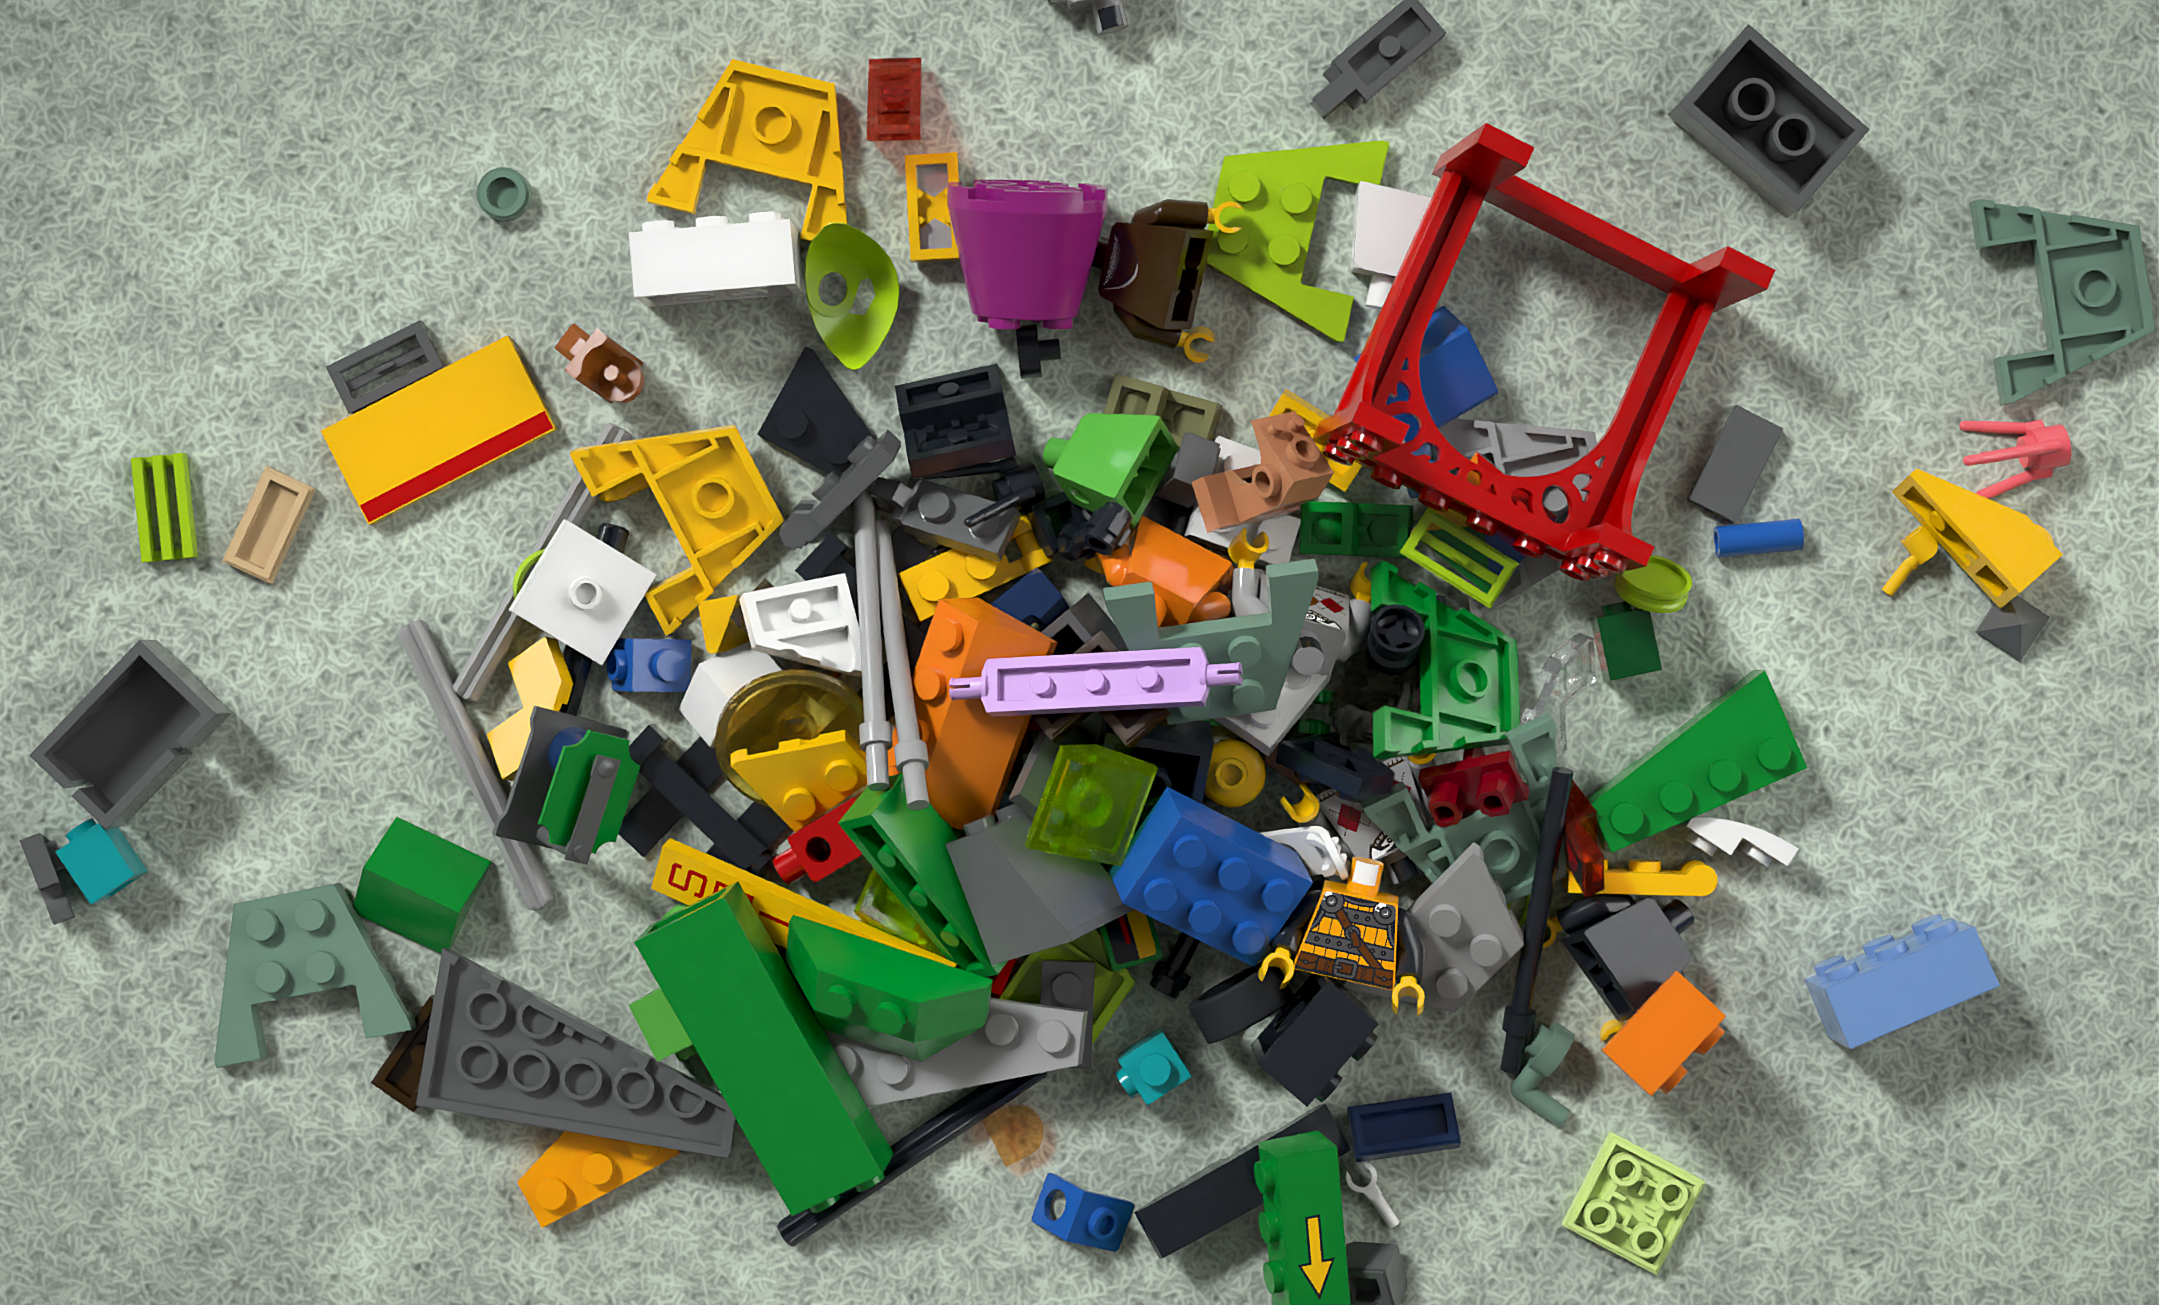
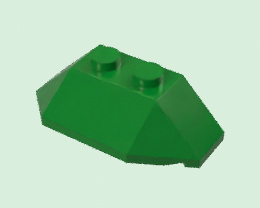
M793 915L789 920L786 962L824 1030L922 1062L983 1027L988 1020L992 979Z

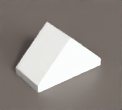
M749 641L698 664L679 711L708 746L714 749L783 686L790 677L770 654L752 650Z

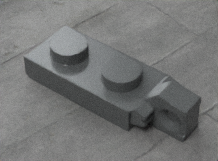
M1419 0L1401 1L1332 60L1331 66L1322 74L1330 84L1313 97V101L1310 104L1323 119L1344 102L1352 110H1355L1362 103L1366 104L1441 40L1446 34L1445 30Z
M878 477L870 493V497L873 498L875 503V509L892 514V522L903 527L905 534L995 562H1001L1021 518L1019 510L1012 507L987 521L968 528L964 524L967 517L996 502L923 479L920 481L909 478L907 484L904 485L899 481Z

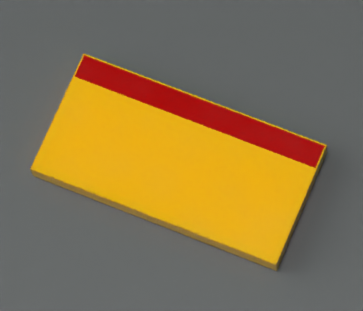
M507 335L321 430V433L368 525H373L558 429L511 337Z

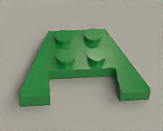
M1380 561L1371 568V612L1377 613L1389 605H1405L1420 615L1425 631L1422 644L1419 647L1421 714L1383 706L1373 713V758L1389 759L1509 745L1505 733L1520 726L1517 641L1464 608L1459 611L1453 610L1436 599L1435 590L1422 582L1415 586L1396 575L1399 568L1389 562Z

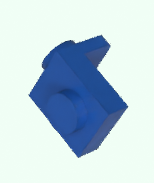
M618 638L606 660V670L609 679L612 680V690L686 692L691 682V639Z

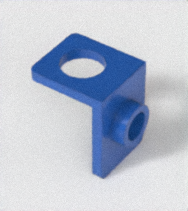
M1048 1173L1032 1215V1222L1067 1242L1116 1252L1120 1248L1134 1209V1204L1126 1199L1084 1190L1057 1174ZM1062 1191L1066 1199L1065 1210L1062 1216L1054 1221L1050 1214V1203L1053 1196L1057 1192Z

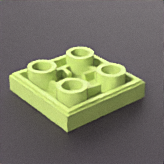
M1610 1131L1561 1224L1657 1275L1705 1181Z

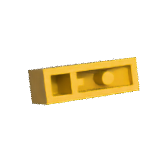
M1915 469L1892 491L1898 500L1930 531L1938 543L2000 609L2021 593L2063 555L2054 545L2051 535L2043 527L2034 524L2027 515L1920 469Z

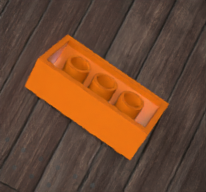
M978 597L939 599L912 676L920 740L926 743L929 767L925 770L929 802L943 820L949 823L951 827L964 830L963 825L993 814L995 818V811L998 810L1031 715L992 717L986 712L981 699L952 701L949 694V689H953L949 686L950 679L981 677L987 659L1053 655L1057 645V641ZM896 725L892 734L893 747L888 750L889 776L900 774L896 767L894 747L899 743Z

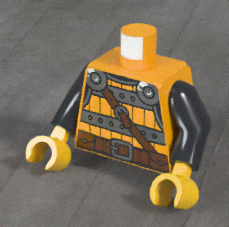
M1352 857L1347 884L1325 880L1321 890L1307 891L1275 936L1271 946L1272 953L1265 958L1259 969V979L1263 981L1268 967L1272 966L1280 968L1284 973L1285 977L1280 989L1288 985L1294 974V969L1323 976L1326 975L1328 977L1392 990L1391 1006L1392 1011L1397 1015L1399 999L1404 996H1411L1418 1002L1417 1016L1423 1012L1425 999L1424 991L1419 986L1422 982L1423 944L1412 915L1405 909L1398 907V896L1378 891L1384 864L1369 858Z

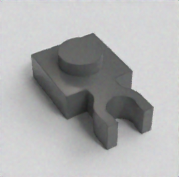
M41 833L19 840L53 925L74 918L75 915L58 875V872L66 870V867L55 853L60 849L57 841L53 840L46 843Z

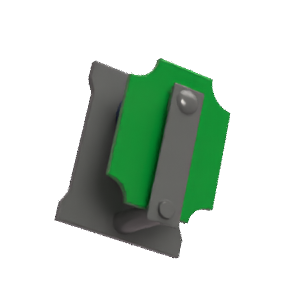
M534 705L530 716L531 731L505 810L496 820L492 834L498 837L555 849L565 855V860L587 865L591 853L596 854L598 848L605 843L616 842L641 765L636 764L630 756V741L624 739L626 729Z

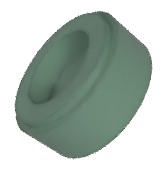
M499 167L490 170L481 178L477 187V200L481 209L498 221L506 222L518 219L527 211L531 203L532 194L528 181L519 172L511 168Z

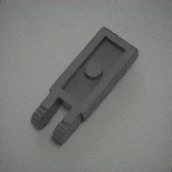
M888 429L876 441L867 436L848 456L847 459L852 465L840 477L834 471L830 472L811 493L816 500H801L793 508V511L789 512L779 533L781 536L780 541L784 542V546L787 545L789 549L794 548L796 550V548L802 549L808 542H811L895 460L901 447V441Z

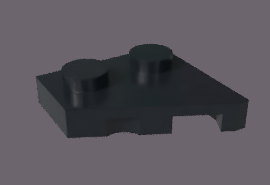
M807 346L803 349L757 433L762 438L828 474L834 471L839 477L852 465L847 459L851 452L867 436H870L875 441V438L831 377L817 354Z

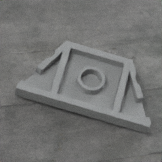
M1474 842L1406 910L1412 915L1423 944L1422 982L1419 986L1424 991V1006L1456 1012L1524 946V933L1515 915L1508 910L1505 895L1498 881L1493 880L1484 862L1482 849ZM1343 980L1342 986L1348 990L1392 999V990ZM1404 996L1399 999V1001L1412 1004L1418 1003L1411 996Z

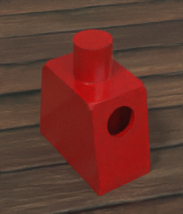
M862 792L787 837L791 848L773 858L774 866L786 884L791 885L806 875L816 883L863 855L838 824ZM824 839L829 843L831 850L825 845Z

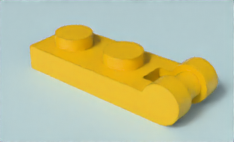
M1025 515L1020 518L1010 542L1016 541L1023 557L1010 564L1005 553L1001 562H995L960 550L951 549L898 573V578L919 623L933 618L939 599L976 598L1027 575L1035 568L1041 569L1054 562L1052 556L1046 557L1043 549L1040 548L1027 516Z
M1578 857L1582 863L1583 889L1577 883L1569 866H1566L1567 877L1562 878V888L1568 893L1707 896L1715 890L1718 883L1715 871L1700 860L1695 859L1687 860L1679 869H1661V861L1656 859H1629V868L1608 867V859Z

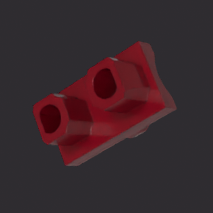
M1482 748L1466 749L1463 752V760L1420 769L1418 777L1428 798V808L1437 826L1441 828L1459 824L1463 813L1481 810L1482 814L1492 818L1509 814L1512 803L1528 800L1529 788L1526 782L1519 776L1510 750L1485 755Z

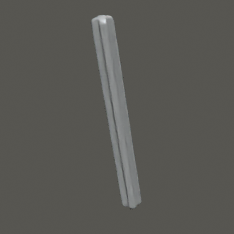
M609 423L605 426L595 445L632 440L633 436L616 424ZM579 472L531 554L538 550L546 549L563 519L581 528L598 500L599 494L591 496ZM537 562L533 564L527 571L523 579L522 587L525 584L526 580L528 579ZM513 584L453 684L454 692L470 702L480 700L526 622L525 619L509 611L515 600Z
M416 620L398 630V637L492 833L496 820L504 812L509 797L461 696L453 690L454 681L426 622ZM493 835L526 907L529 910H536L551 903L555 899V894L531 844Z

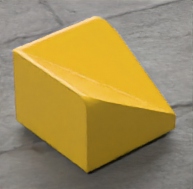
M741 595L701 601L700 605H698L706 651L709 654L726 652L750 641L739 601Z

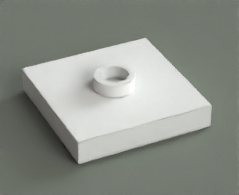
M563 519L509 608V611L602 665L656 577V574L568 520Z

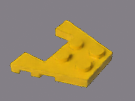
M732 59L697 114V120L684 141L677 146L669 159L670 163L659 181L652 186L646 200L652 205L695 215L707 163L713 162L812 186L800 236L802 241L811 243L823 227L830 223H845L848 225L837 87L835 83Z
M736 425L588 446L570 451V456L592 497L639 473H643L684 550L691 567L648 588L645 593V597L666 636L673 633L682 624V620L701 601H705L714 592V588L735 567L738 568L784 521Z

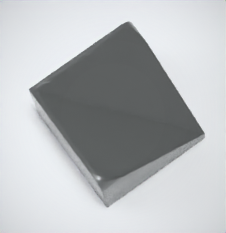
M1190 432L1185 433L1182 438L1174 475L1157 491L1156 495L1187 508L1194 506L1197 503V498L1192 482L1203 476L1215 474L1221 450L1219 448L1220 444Z
M1356 1241L1348 1243L1346 1246L1350 1304L1399 1305L1407 1289V1277L1398 1245Z

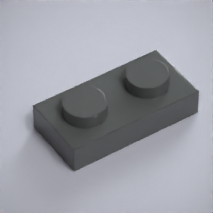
M1042 959L1040 1004L1088 1011L1082 1064L1068 1068L1091 1069L1095 961Z

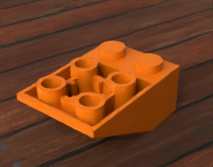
M1674 971L1605 1044L1601 1051L1643 1092L1652 1096L1658 1090L1667 1095L1687 1074L1688 1071L1681 1064L1694 1051L1696 1054L1704 1055L1723 1036L1725 1031L1719 1024L1726 1015L1678 971Z

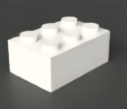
M781 212L749 214L748 223L736 224L728 223V217L726 216L701 217L695 219L696 227L689 228L675 227L674 221H650L642 223L643 231L629 233L634 297L647 307L804 294L799 231L790 219L781 218Z

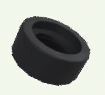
M1260 962L1254 967L1251 966L1215 985L1188 1005L1194 1020L1208 1044L1229 1038L1277 1012L1294 998L1289 985L1280 989L1281 983L1284 980L1280 968L1275 966L1268 967L1263 981H1261L1258 973L1263 962Z

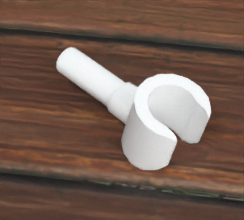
M1364 1161V1165L1372 1174L1371 1182L1367 1186L1359 1187L1353 1183L1351 1176L1346 1172L1347 1184L1352 1190L1364 1193L1387 1227L1391 1229L1398 1225L1400 1221L1376 1184L1377 1172L1375 1167L1371 1163Z

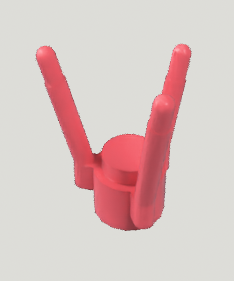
M2042 420L2024 423L1962 421L1959 424L1962 431L2024 434V436L2018 437L2016 447L1981 452L1979 454L1967 455L1963 458V463L1966 466L2018 458L2022 467H2030L2027 471L1976 492V494L1987 499L2033 480L2052 477V468L2070 464L2071 444L2068 433L2063 425L2058 424L2045 427Z

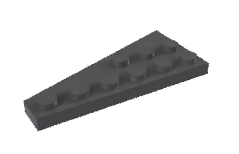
M447 947L442 948L416 1106L723 1158H730L732 1156L737 1120L720 1092L661 1061L657 1062L656 1058Z

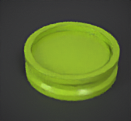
M1651 554L1646 567L1625 571L1624 574H1617L1614 587L1622 599L1639 609L1654 613H1673L1681 610L1686 605L1688 594L1692 587V578L1679 564L1667 558Z

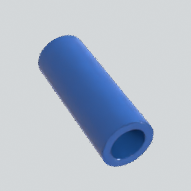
M1799 518L1716 526L1713 530L1717 558L1803 550L1804 547L1803 526Z

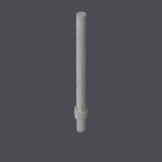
M864 490L853 500L864 723L859 726L860 749L866 752L868 789L882 791L889 788L888 750L893 747L892 725L886 721L874 500L870 497L871 491Z
M876 520L879 605L899 742L894 747L896 767L900 773H903L907 807L911 810H922L929 806L925 770L929 767L927 746L924 741L920 740L890 525L886 520Z

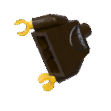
M1166 199L1137 210L1132 217L1131 223L1115 222L1111 228L1109 239L1100 236L1091 266L1102 270L1098 292L1101 297L1113 303L1114 313L1133 337L1174 350L1177 346L1182 347L1187 358L1196 363H1201L1208 359V354L1197 352L1191 346V341L1195 338H1204L1207 341L1215 342V335L1209 328L1198 326L1191 329L1214 232L1204 228L1207 224H1216L1217 228L1222 232H1237L1242 227H1225L1220 222L1219 215L1226 207L1243 209L1241 205L1237 202L1227 201L1220 204L1217 208H1209L1207 202ZM1182 329H1191L1188 333L1182 331Z

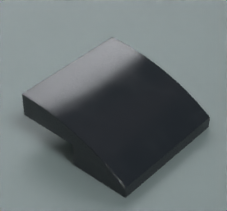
M997 363L895 386L898 411L904 432L908 464L912 478L1016 456Z

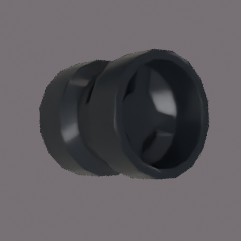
M1398 604L1385 606L1376 613L1372 620L1365 648L1367 660L1375 670L1386 675L1395 676L1403 674L1413 667L1417 660L1419 647L1422 644L1425 631L1420 615L1415 610Z

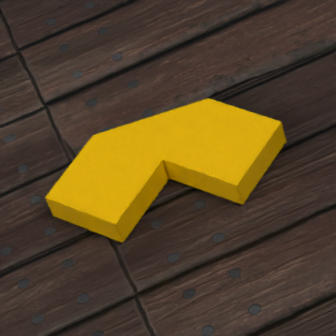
M543 637L508 662L524 708L487 733L503 780H515L531 731L530 716L534 705L560 712L561 705L568 703L573 682L558 640L554 638Z

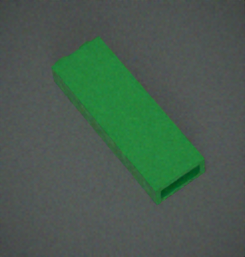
M737 881L650 925L634 943L790 1214L794 1216L809 1208L812 1213L820 1212L833 1205L840 1198V1193L855 1187L857 1192H862L879 1183L885 1177L883 1172L894 1153L740 883Z

